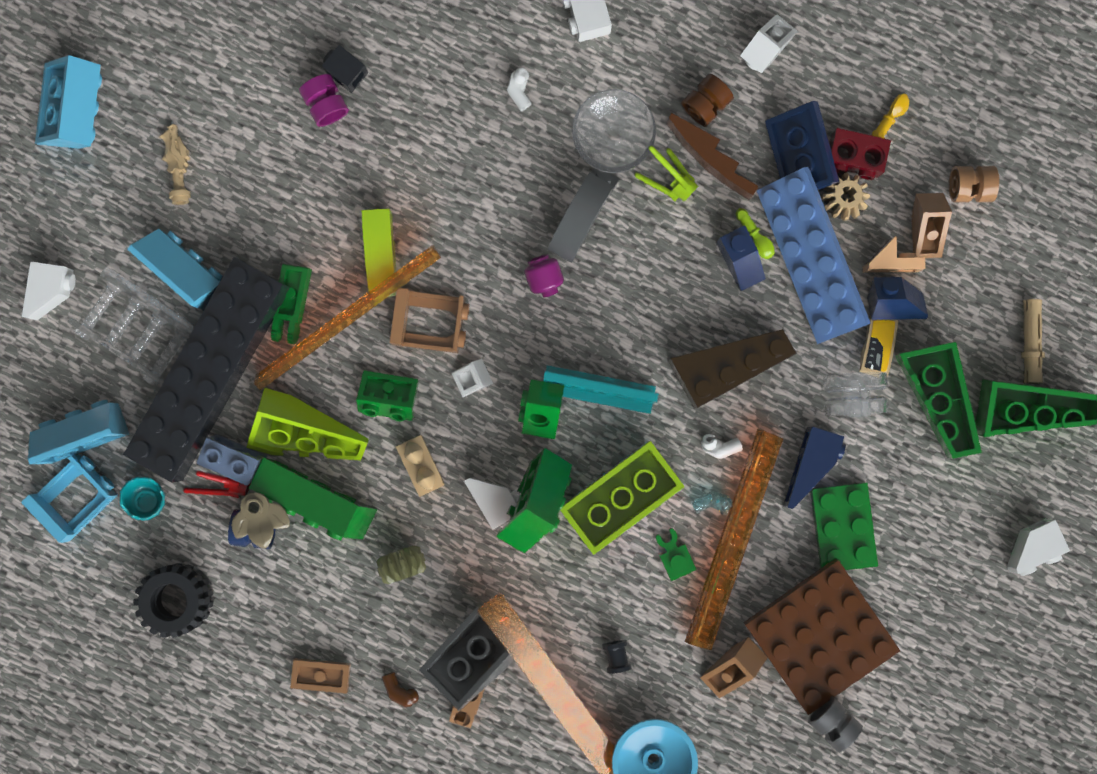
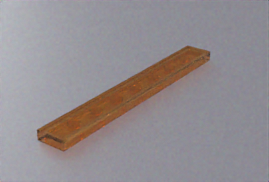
M431 245L257 373L254 380L256 387L259 390L265 388L438 261L441 256L436 247Z
M757 429L685 639V642L690 645L712 650L784 439L764 430Z
M500 592L477 611L599 774H613L612 755L615 748Z

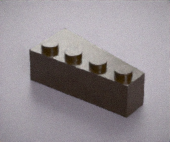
M781 329L670 358L668 363L693 408L696 409L797 353L784 330Z

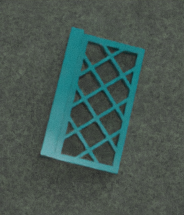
M547 365L543 377L544 382L565 385L563 397L647 414H651L652 405L657 403L659 396L658 393H655L656 386Z

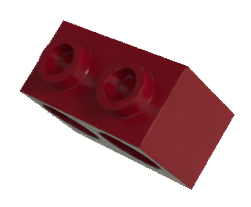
M836 128L833 131L829 145L838 174L848 173L849 171L858 173L861 179L874 180L885 172L891 140ZM839 147L845 148L849 153V158L840 157L837 149ZM866 153L872 154L875 157V165L866 162Z

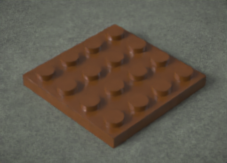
M836 558L743 622L807 715H810L830 701L832 696H837L900 652L894 640L840 561Z

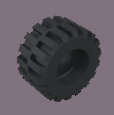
M176 563L149 572L150 575L145 576L140 581L142 586L136 588L135 593L139 595V598L134 599V606H139V610L135 611L136 617L142 616L143 621L140 624L143 628L150 626L149 632L153 635L160 633V637L167 638L172 636V638H175L202 625L203 620L207 619L210 615L208 609L213 607L214 602L210 600V596L214 595L213 589L208 590L207 585L210 584L208 578L203 579L201 577L203 575L201 570H193L194 566L189 564L183 566L182 563ZM168 584L177 585L186 595L187 606L181 616H174L168 613L162 605V592Z

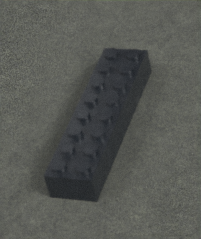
M236 257L232 259L123 454L124 456L171 483L184 480L270 327L276 311L284 302L285 295L290 288L289 286Z

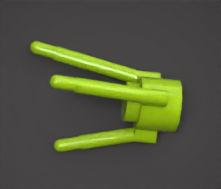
M650 145L648 147L649 151L675 178L670 184L673 190L638 172L635 173V177L668 195L673 201L680 198L685 202L698 188V185L694 182L695 179L688 173L670 148H667L666 152L681 172L680 174L660 152Z

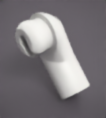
M518 68L512 72L507 87L508 94L520 111H524L532 104L524 93L529 78V73L524 68Z
M706 434L701 441V447L704 452L717 459L725 458L743 450L738 438L724 443L715 438L713 434Z

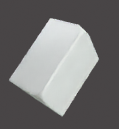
M482 359L472 361L451 372L462 397L493 384Z

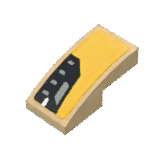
M869 316L871 324L867 325L866 341L861 351L859 372L887 378L895 348L898 320H871V316Z

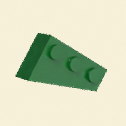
M544 448L529 463L517 490L520 493L516 507L512 505L509 507L507 514L511 518L506 526L499 529L496 537L525 554L548 532L553 533L560 522V518H558L559 511L566 501L564 497L565 490L571 483L570 472L572 464Z

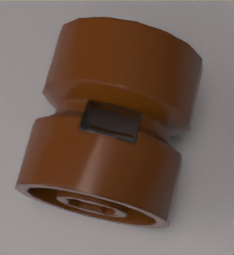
M708 74L697 85L698 91L692 90L681 102L685 112L702 127H707L717 117V110L723 111L734 99L728 86L713 74Z

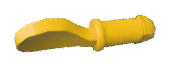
M899 94L894 99L889 112L883 116L882 121L876 130L872 132L871 136L885 138L884 136L890 127L895 124L894 118L904 115L908 110L909 98L907 94Z

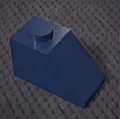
M745 225L718 239L716 244L740 291L766 279L758 249Z
M903 277L873 278L867 297L871 320L928 318L923 293Z

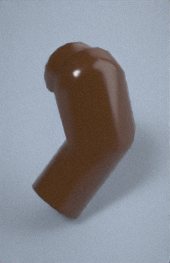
M395 672L382 676L391 701L403 707H411L414 703L418 702V692L413 688L408 690L401 688Z

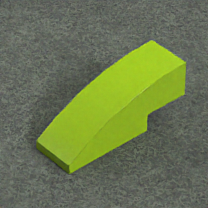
M390 209L361 210L369 297L396 296L397 280L392 212Z

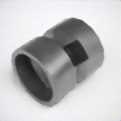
M832 696L830 701L811 713L808 723L820 735L826 734L825 740L837 752H841L852 745L859 737L863 726L850 713L845 714L846 709Z

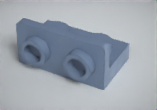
M216 434L206 438L197 464L244 485H248L251 483L255 470L259 468L263 457L267 458V455L246 448L244 445Z

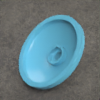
M648 719L630 726L620 736L612 755L613 774H697L698 757L690 737L679 726L662 719ZM651 754L658 755V760L654 763L648 761V757Z

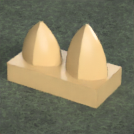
M422 435L396 446L419 497L445 485Z

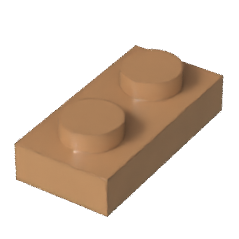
M295 658L292 665L290 688L347 694L351 663Z

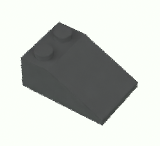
M477 606L419 671L460 711L497 678L525 648L485 609Z

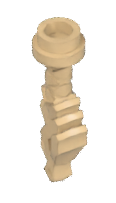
M172 124L167 127L168 130L159 136L166 145L162 160L167 162V171L172 174L174 189L169 192L172 204L185 205L189 203V198L191 197L190 191L185 189L183 174L187 172L186 167L189 166L187 160H190L189 150L185 147L181 137H178L177 125Z

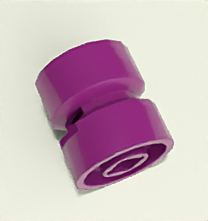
M330 74L316 76L299 88L305 104L311 106L310 114L318 127L327 126L342 119L349 111L343 97L336 95L338 88Z

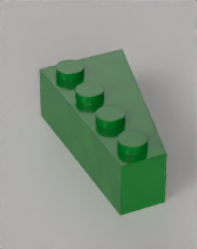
M952 342L895 355L946 457L955 459L982 453L957 343Z
M982 379L975 423L977 433L982 437H992L994 435H1010L1028 431L1097 425V394Z
M264 457L249 486V489L265 495L269 503L274 501L280 504L287 514L295 516L297 513L303 516L302 521L305 524L314 528H318L320 525L327 529L326 534L340 541L342 538L363 540L378 510L369 505L354 504L355 498L337 491L333 493L330 486L314 479L308 480L307 475L276 460Z

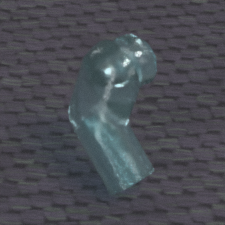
M710 491L691 501L696 514L711 507L719 510L721 515H729L734 509L733 501L729 496L715 491Z

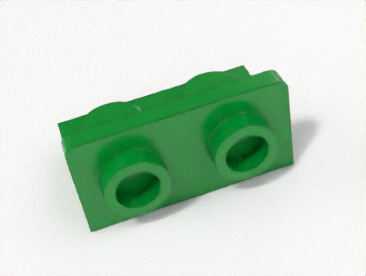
M363 370L356 398L358 412L369 417L384 416L390 417L395 421H412L414 415L413 407L419 385L418 379Z

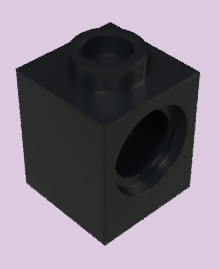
M340 45L335 50L331 49L323 59L322 68L325 73L330 74L337 83L351 94L369 73L361 61Z

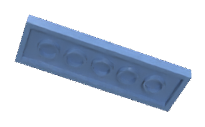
M809 167L799 169L756 190L817 344L871 324Z

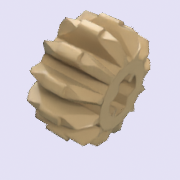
M844 173L841 178L838 176V183L824 188L828 193H824L821 199L829 201L824 206L826 211L831 208L834 209L832 218H836L841 213L842 220L847 221L850 215L853 218H857L860 216L859 210L864 211L867 209L868 205L864 201L870 198V194L862 192L867 187V183L859 185L857 183L860 178L859 175H855L850 180L849 173ZM848 193L850 198L844 201L841 195Z

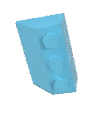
M70 55L45 63L35 144L77 149L91 146L95 138L94 116L99 108L98 101L96 100L97 91L102 82L100 64Z
M157 229L128 247V251L187 303L203 311L223 277L215 268L211 267L208 270L202 265L201 262L204 259L193 249L185 250L181 246L183 240L171 230L166 233Z
M102 400L91 404L92 409L88 411L75 410L65 414L66 419L59 422L53 419L40 423L38 425L39 429L30 432L29 464H52L66 459L70 455L82 453L129 435L119 404Z

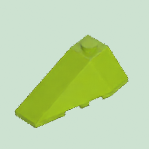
M264 387L246 448L283 456L284 450L299 451V457H309V453L319 452L323 453L328 459L361 460L369 439L292 395Z

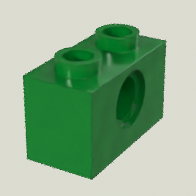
M531 379L529 390L523 389L518 422L523 423L522 434L555 439L565 385Z

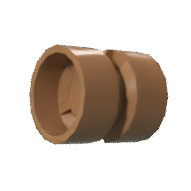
M954 166L949 177V195L952 202H970L973 198L976 202H994L999 191L997 167L978 166L975 170L971 166Z

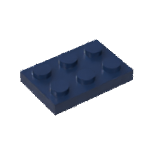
M818 101L808 102L765 120L780 179L799 169L809 167L818 190L839 182Z

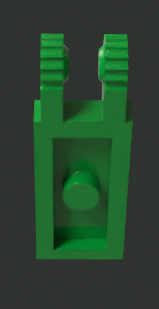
M288 264L282 265L279 281L290 288L285 295L284 302L273 317L271 328L272 341L280 342L283 335L284 321H289L287 343L294 345L297 343L312 269Z

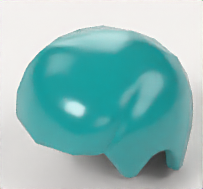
M135 477L127 481L120 490V506L135 520H150L158 516L164 508L165 492L154 479Z

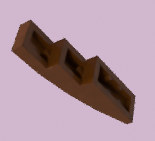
M671 113L667 126L682 146L704 169L721 183L747 200H750L756 192L758 185L734 173L739 162L716 150L720 139Z

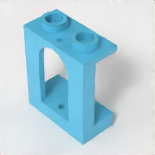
M70 455L68 457L71 461L37 494H30L21 502L59 543L72 540L118 496L113 490L115 487L113 482L104 475L100 476L94 470L96 467L94 462L85 455ZM83 474L98 490V493L91 502L67 523L49 503L72 481Z

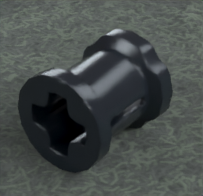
M616 640L602 644V648L606 650L608 674L621 673L632 669L631 664L627 660L626 640Z

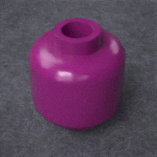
M548 254L529 260L528 266L524 269V275L530 291L534 294L542 293L543 297H549L558 293L557 287L561 286L564 282L558 260L556 258H549Z

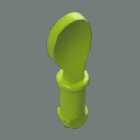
M737 209L736 218L743 226H746L750 236H753L759 255L764 259L772 258L775 252L773 243L769 238L758 233L760 228L755 225L746 209Z

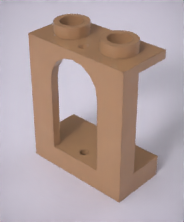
M397 288L390 344L459 353V347L464 348L466 331L461 330L463 320H468L470 304L465 303L466 299L464 296L452 297ZM409 306L452 312L457 318L455 332L449 337L406 333Z

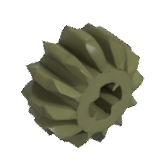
M415 545L379 557L376 561L379 576L384 584H392L423 573L426 570L424 554L421 553L420 547Z

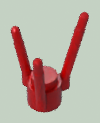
M197 471V476L224 483V488L229 490L207 488L183 489L184 493L231 496L239 499L240 495H247L250 484L244 485L228 477Z

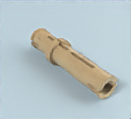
M1042 299L1023 300L1024 352L1021 353V358L1024 359V383L1039 384L1043 383L1042 359L1045 358V352H1042Z

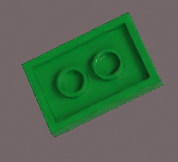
M868 483L812 489L811 499L820 569L835 558L840 561L845 570L878 567Z

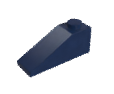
M812 426L806 428L783 507L794 509L836 465L837 460L842 459L846 444L843 443L844 436Z

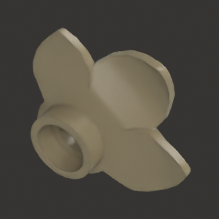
M258 492L249 493L242 499L240 504L241 511L232 521V531L235 538H242L248 535L256 546L263 549L269 546L274 529H284L290 526V520L285 509L279 504L269 503L267 497ZM251 502L259 504L258 512L251 511Z

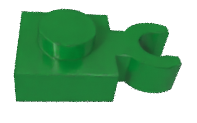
M670 528V541L663 542L659 534L655 535L657 543L666 550V552L659 556L670 581H674L697 569L686 545L682 544L677 547V533L673 528Z

